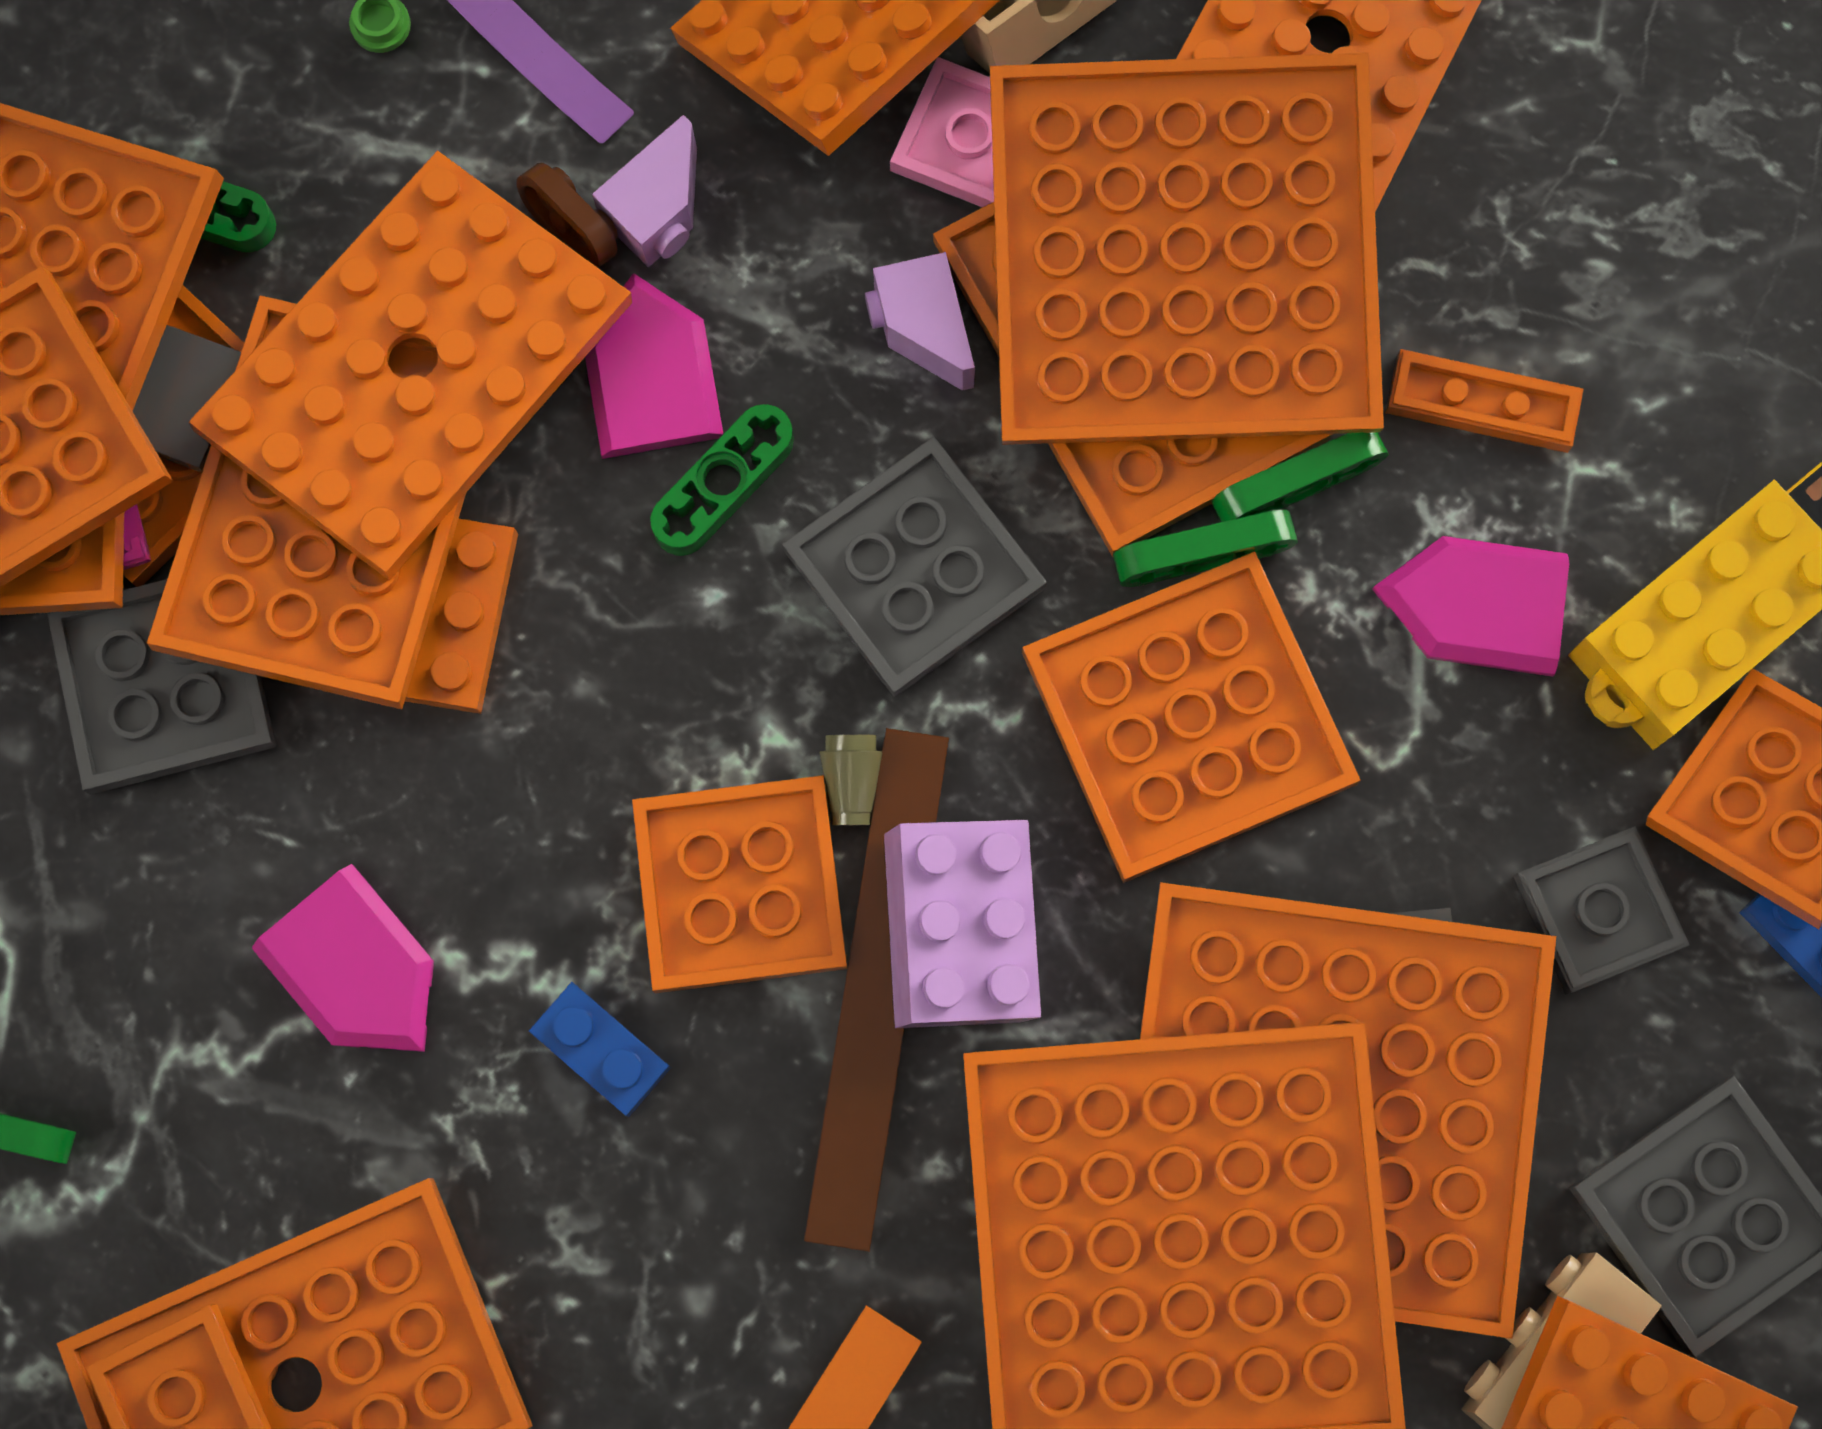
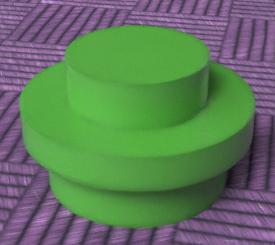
M358 0L350 14L349 26L355 41L362 48L370 52L384 53L396 49L406 40L410 32L411 21L405 5L400 0Z

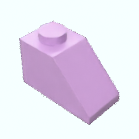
M684 115L592 194L596 209L602 210L609 216L617 229L618 238L647 267H650L660 257L666 259L676 254L685 245L690 235L689 232L693 229L697 146L692 123Z
M946 252L873 268L874 291L865 292L872 329L883 327L890 349L960 390L974 388L975 366Z

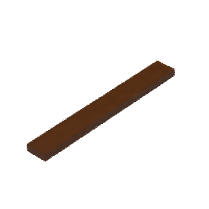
M886 728L805 1232V1242L868 1252L871 1249L905 1029L895 1028L884 834L903 823L937 822L949 737Z

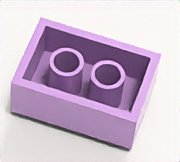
M1028 820L903 823L884 834L895 1028L1021 1023L1040 1018L1041 1006Z

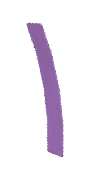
M447 0L526 79L597 142L604 143L634 115V111L556 43L513 0Z

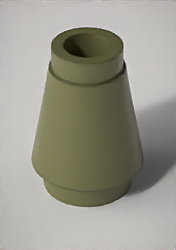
M876 735L825 736V751H820L819 754L830 812H832V825H871V812L873 810L883 751H876Z

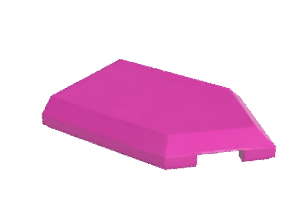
M633 273L623 286L631 292L632 304L585 356L602 459L719 439L724 434L704 319Z
M1442 536L1372 588L1387 609L1391 608L1413 637L1411 639L1427 659L1552 677L1556 673L1560 657L1569 572V557L1567 553Z
M353 864L336 872L263 933L252 946L253 951L331 1045L425 1052L426 1016L429 987L432 986L434 960Z

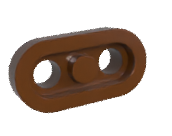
M537 163L517 178L516 185L521 200L532 216L548 232L597 268L617 254L615 240L618 238V233L614 223L602 210L592 209L576 192L572 180L562 169L558 167L551 168L545 163Z

